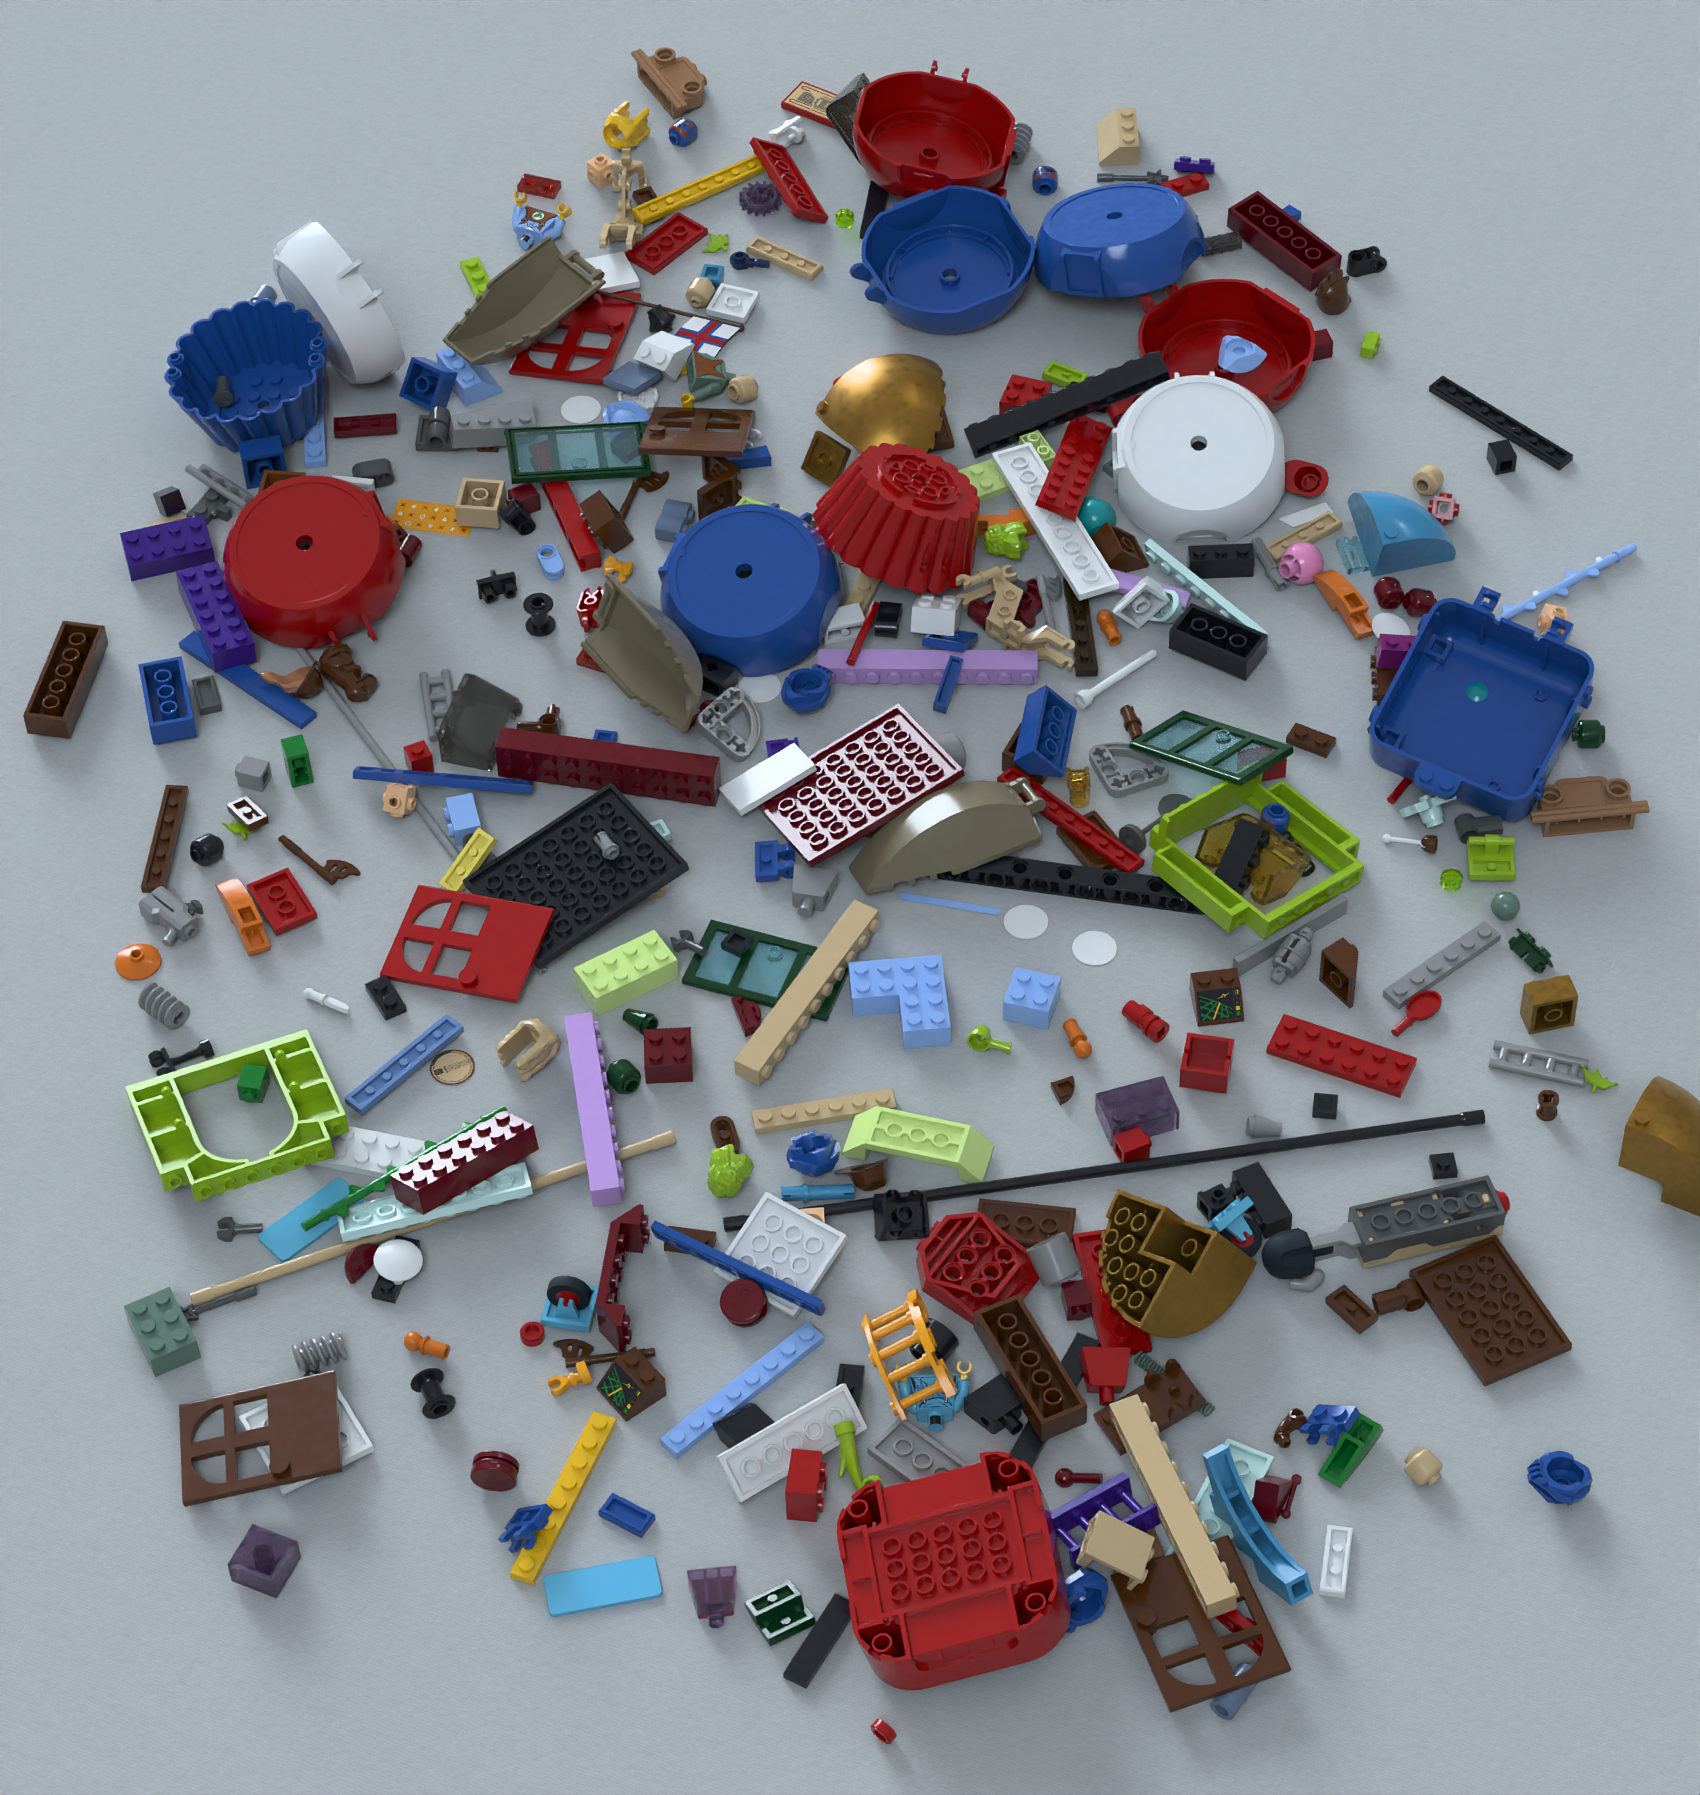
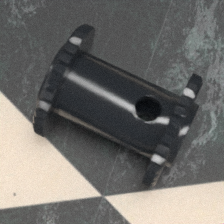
M545 593L531 594L526 597L523 603L524 610L531 614L525 624L526 630L531 635L539 637L549 635L556 626L554 618L548 615L554 605L553 599Z
M428 1368L419 1372L413 1377L410 1384L412 1390L423 1394L426 1403L422 1408V1413L429 1419H437L447 1415L456 1405L455 1398L452 1395L444 1394L440 1386L444 1379V1374L438 1368Z

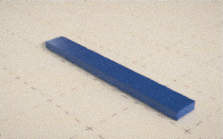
M193 631L179 642L180 649L213 670L196 631ZM245 664L217 672L301 730L317 718L314 710L289 693H286L277 685L267 683L259 676V673Z
M357 766L353 770V779L526 794H531L534 790V782L530 780Z
M654 1220L650 1227L657 1239L741 1279L753 1280L762 1289L818 1316H822L826 1310L821 1299Z

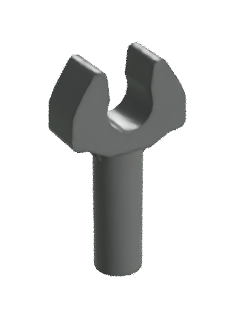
M679 930L680 940L670 937L673 949L677 952L687 948L701 956H705L707 953L705 947L693 942L694 938L689 930Z
M224 1217L217 1221L219 1229L228 1228V1230L216 1232L218 1239L224 1242H232L236 1234L261 1233L263 1231L262 1223L236 1224L232 1217Z

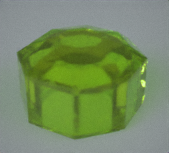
M840 209L835 213L836 225L841 229L850 228L854 224V213L849 209Z
M1449 868L1442 872L1440 884L1444 889L1455 891L1461 888L1463 875L1459 870Z

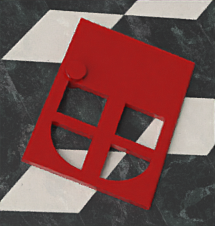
M624 291L612 293L641 300V293ZM595 294L590 300H586L557 327L559 329H568L562 344L536 343L515 356L509 369V374L604 385L603 377L611 372L639 304ZM585 331L606 333L612 337L607 349L579 346ZM529 351L558 354L552 369L535 364L528 356ZM574 356L601 359L597 364L589 368L568 371Z
M418 885L379 975L380 977L386 975L389 980L518 1003L554 916L555 909ZM441 903H451L440 929L414 924L418 917L427 909ZM462 905L489 909L478 936L452 931ZM406 940L433 945L422 972L412 969L405 962L404 947ZM444 947L471 952L465 968L459 973V979L433 974Z

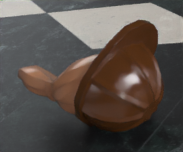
M316 660L311 667L299 668L286 676H280L267 671L259 674L267 683L280 686L286 693L294 694L293 697L302 699L314 697L322 687L321 674L315 668L318 663Z

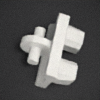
M796 116L792 120L785 121L783 126L777 130L774 129L769 132L771 142L783 145L786 148L792 143L802 141V137L806 135V131L801 123L802 118Z

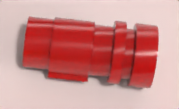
M1130 1000L1122 1009V1015L1138 1029H1141L1142 1033L1154 1043H1158L1166 1037L1170 1028L1169 1024L1158 1015H1154L1153 1011L1144 1004L1141 1005L1134 1000Z

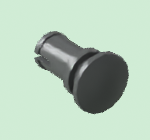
M219 376L216 379L217 389L213 395V402L216 406L228 407L234 400L233 394L229 389V378Z

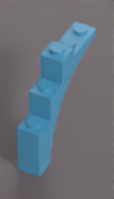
M1223 1443L1202 1454L1212 1488L1209 1496L1214 1513L1231 1526L1236 1547L1253 1559L1258 1580L1291 1606L1313 1594L1308 1573L1281 1547L1254 1507L1240 1479L1229 1447Z

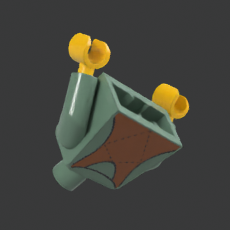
M692 351L690 358L686 361L679 374H687L689 392L693 393L692 395L685 393L681 396L683 408H693L694 400L699 401L713 394H721L724 386L728 385L730 380L736 377V374L726 372L725 362L722 359L712 357L707 353L703 354Z

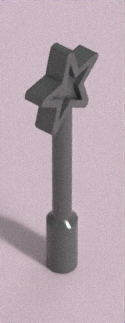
M1161 169L1156 173L1148 171L1147 176L1097 173V181L1113 182L1114 180L1147 181L1148 184H1155L1156 182H1166L1169 179V176L1161 174Z
M254 1286L235 1292L232 1296L194 1309L193 1303L186 1308L181 1306L180 1308L187 1322L199 1320L197 1314L233 1301L239 1302L253 1297L257 1293Z

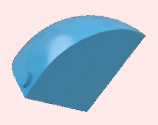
M1381 491L1356 492L1349 497L1347 503L1372 577L1455 559L1456 551L1447 531L1428 510L1416 502L1397 494Z

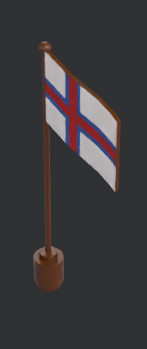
M597 290L587 299L590 300L595 294L651 308L657 306L656 304ZM662 306L667 312L691 318L677 331L676 337L693 343L695 346L692 351L703 354L707 353L715 358L736 333L743 332L745 329L743 324L739 326Z

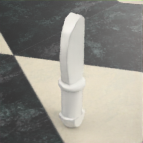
M307 988L303 992L306 999H311L319 1002L321 1005L348 1013L349 1007L341 1001L330 998L326 994L318 993L311 988Z

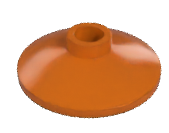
M144 943L125 947L118 953L115 959V968L118 974L125 979L133 981L151 977L161 966L159 951L155 947Z

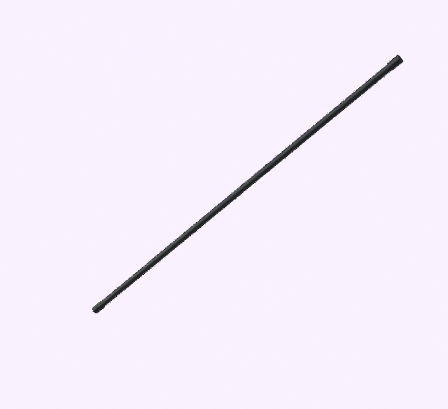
M1483 1109L1455 1115L922 1191H926L927 1202L1456 1126L1485 1124V1114ZM873 1198L798 1209L824 1207V1217L873 1210ZM750 1215L724 1217V1231L741 1230Z

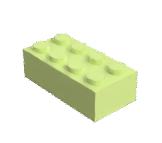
M655 930L573 968L575 986L597 1016L679 978L678 960Z

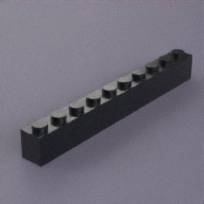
M1160 351L1149 352L1139 359L1129 360L1124 365L1109 368L1104 373L1096 376H1089L1082 382L1069 384L1062 390L1049 392L1042 398L1029 400L1022 406L1012 407L1007 412L999 415H992L980 423H972L964 429V432L976 459L1018 442L1019 436L1039 430L1041 433L1153 388L1160 383L1170 380L1169 371Z

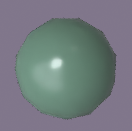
M1510 892L1496 894L1490 905L1495 916L1504 921L1515 918L1520 910L1519 900L1516 895Z

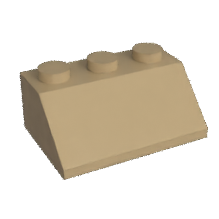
M1116 108L1096 124L1099 166L1139 165L1136 108Z

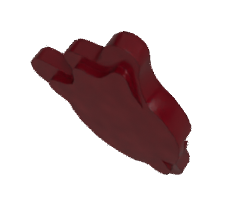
M1035 578L1025 581L1028 590L1022 595L1014 619L1021 621L1027 628L1035 626V617L1043 609ZM994 600L989 601L987 605L992 607Z

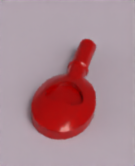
M1425 990L1412 996L1406 1005L1407 1016L1391 1030V1033L1398 1037L1409 1026H1412L1415 1021L1426 1020L1435 1015L1442 1003L1439 993Z

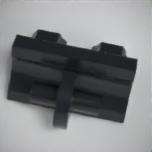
M495 569L490 570V577L476 580L479 599H484L486 603L494 602L496 596L504 594L507 599L516 596L517 585L514 571L497 575Z

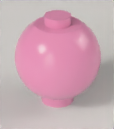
M1294 543L1282 554L1279 573L1283 578L1294 584H1310L1314 582L1313 576L1323 571V556L1320 550L1311 543Z

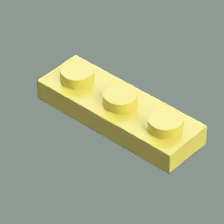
M478 827L439 884L448 890L463 892L465 886L462 880L480 868L498 841Z

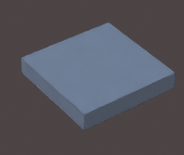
M629 361L603 377V384L635 396L660 380L661 372Z

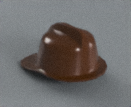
M888 1158L875 1163L845 1167L833 1173L835 1175L848 1174L857 1188L863 1191H873L887 1184L884 1162Z

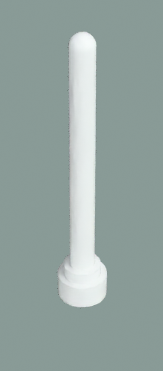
M1156 650L1148 651L1090 690L1082 689L1075 693L1074 701L1077 706L1085 709L1091 705L1095 696L1157 656Z

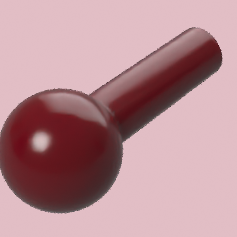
M1061 1468L1055 1474V1482L1062 1488L1070 1487L1073 1483L1102 1484L1103 1474L1073 1473L1068 1468Z

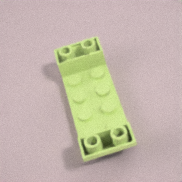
M1039 430L1019 436V445L1031 442L1043 463L1049 469L1056 453ZM992 459L958 470V472L970 479L971 485L976 487L980 502L1011 491Z
M877 1106L854 1117L842 1156L866 1160L869 1150L958 1168L960 1181L978 1183L984 1180L994 1144L971 1125Z

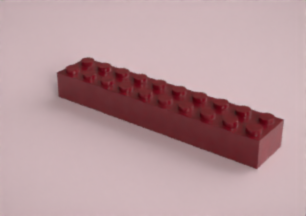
M501 727L495 744L499 777L591 790H600L612 783L622 794L716 807L720 791L718 788L722 787L720 757L506 727Z

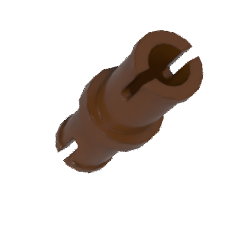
M1123 706L1120 709V714L1124 720V728L1129 733L1131 741L1143 735L1142 723L1136 716L1133 706Z

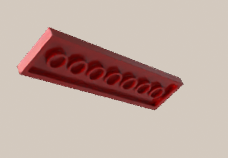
M1086 415L1070 420L1035 506L1070 520H1076L1112 427L1103 422L1090 419Z

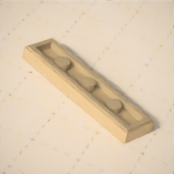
M756 236L746 246V253L763 260H769L771 264L810 281H813L823 271V264L759 236Z
M1327 511L1266 545V548L1275 563L1278 564L1281 562L1282 554L1290 545L1297 542L1314 544L1341 529L1343 522L1333 513Z

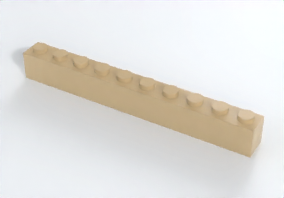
M854 899L735 1058V1075L759 1086L764 1079L769 1078L774 1065L783 1059L785 1050L789 1045L792 1046L800 1030L806 1028L809 1018L819 1010L825 996L828 997L831 994L837 980L840 981L843 978L848 962L855 961L857 953L860 949L866 947L871 934L876 933L879 929L880 921L877 909Z
M1138 1394L1109 1404L1110 1418L1151 1503L1157 1506L1160 1522L1207 1618L1210 1619L1237 1609L1236 1598L1239 1597L1237 1586L1234 1582L1230 1583L1228 1568L1225 1562L1220 1563L1217 1557L1219 1556L1218 1548L1215 1542H1210L1208 1538L1209 1531L1204 1521L1200 1522L1198 1518L1199 1511L1195 1501L1190 1502L1188 1498L1189 1490L1185 1481L1180 1482L1178 1478L1179 1470L1175 1461H1170L1168 1446L1165 1441H1160L1158 1426L1155 1421H1150V1411L1146 1402L1142 1403Z

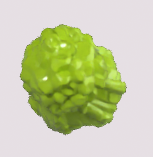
M1015 521L1008 523L1006 526L995 524L988 527L983 537L985 551L997 557L1004 555L1010 560L1020 561L1022 559L1020 552L1028 549V544L1025 541V535L1028 532L1026 526L1021 522Z
M728 1144L724 1147L713 1149L710 1154V1170L707 1184L712 1194L719 1198H730L738 1193L742 1187V1182L751 1175L754 1168L752 1160L746 1154H735L734 1145Z

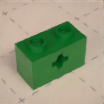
M303 735L280 739L285 768L292 788L314 783L309 752Z

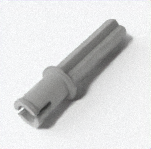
M1261 538L1252 539L1253 550L1266 571V577L1271 579L1277 591L1285 590L1289 583L1280 575L1279 565H1276Z

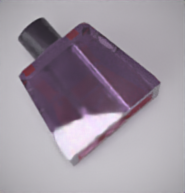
M736 1566L687 1570L688 1587L697 1617L699 1619L708 1618L711 1628L724 1626V1617L732 1616L735 1612L737 1592Z

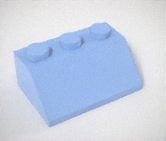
M450 347L436 352L438 364L458 372L452 390L465 407L502 393L501 387L484 365L472 366Z

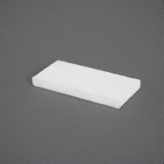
M793 743L718 789L730 805L743 816L817 771L815 764Z

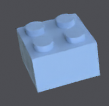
M1015 967L1003 1001V1020L1048 1030L1061 993V977Z

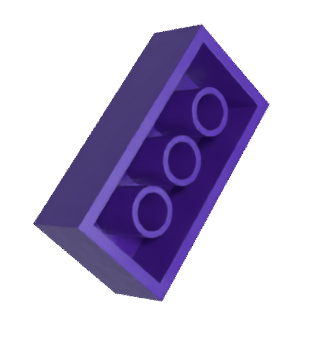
M204 514L120 533L131 581L172 573L215 561Z

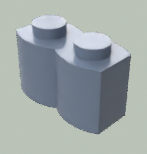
M667 499L655 526L656 539L675 542L674 536L676 533H686L689 530V524L693 523L695 518V510H692V503Z

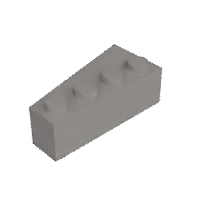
M530 398L452 415L449 429L452 449L507 446L504 435L505 429L537 427ZM536 437L515 438L516 446L535 445Z

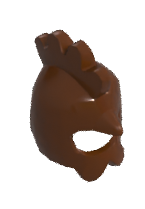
M1337 269L1334 273L1330 272L1319 283L1315 292L1318 307L1327 315L1343 313L1348 308L1349 303L1352 302L1347 288L1349 276L1343 277V270Z

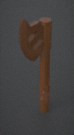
M651 471V476L634 478L628 495L619 511L623 520H625L638 488L642 487L645 492L658 490L666 484L669 478L668 471L661 474Z
M285 835L280 836L278 839L284 847L299 857L330 885H334L337 879H344L349 875L359 876L361 874L354 865L342 860H326V864L323 867Z
M563 1339L553 1342L555 1347L562 1349V1357L565 1358L566 1368L576 1367V1363L583 1360L586 1366L613 1362L616 1358L627 1352L590 1356L594 1347L585 1341ZM568 1346H572L571 1351H568ZM654 1348L639 1349L645 1358L655 1356ZM579 1349H582L581 1355L577 1357Z

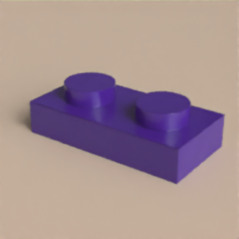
M1180 156L1174 162V170L1214 173L1215 162H1211L1209 158H1199V161L1191 160V157Z

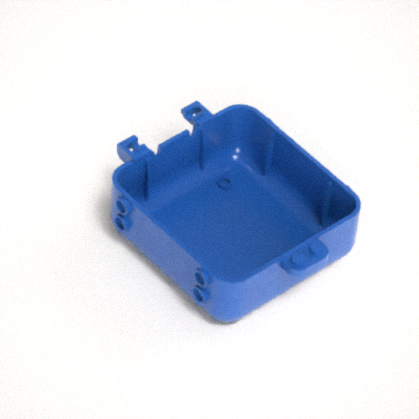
M1482 586L1473 605L1456 598H1446L1435 603L1428 615L1424 614L1418 624L1417 630L1419 632L1380 705H1375L1370 714L1369 722L1371 723L1368 730L1370 732L1369 750L1373 761L1378 766L1414 781L1416 787L1422 791L1444 800L1452 799L1456 796L1455 800L1490 815H1500L1502 820L1514 822L1525 818L1532 811L1536 801H1541L1545 789H1543L1581 713L1584 708L1588 709L1593 698L1591 694L1594 689L1592 686L1594 664L1587 653L1566 644L1572 633L1573 623L1555 616L1546 634H1542L1540 638L1534 636L1535 631L1503 617L1500 621L1496 620L1492 612L1500 599L1501 593ZM1484 597L1490 599L1489 603L1483 601ZM1559 628L1565 630L1563 634L1558 632ZM1473 682H1482L1488 688V696L1482 701H1473L1467 696V687Z

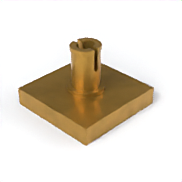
M815 431L801 469L831 487L841 476L851 450L824 432Z

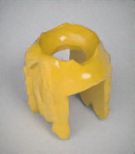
M625 101L609 114L603 126V137L608 146L618 150L632 148L648 136L651 130L647 124L649 122L647 120L649 116L648 108L643 109L640 114L630 120L628 119L630 111H627L630 104L629 101ZM623 133L624 139H619L616 136Z

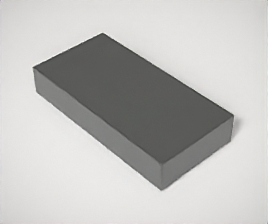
M213 675L193 679L192 685L200 716L222 711Z

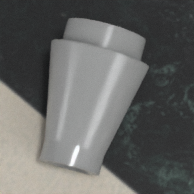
M1254 1115V1117L1248 1116L1246 1135L1251 1136V1138L1281 1136L1282 1123L1258 1115Z

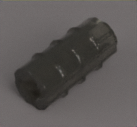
M1239 231L1205 237L1207 252L1201 256L1222 254L1223 252L1242 249V239Z

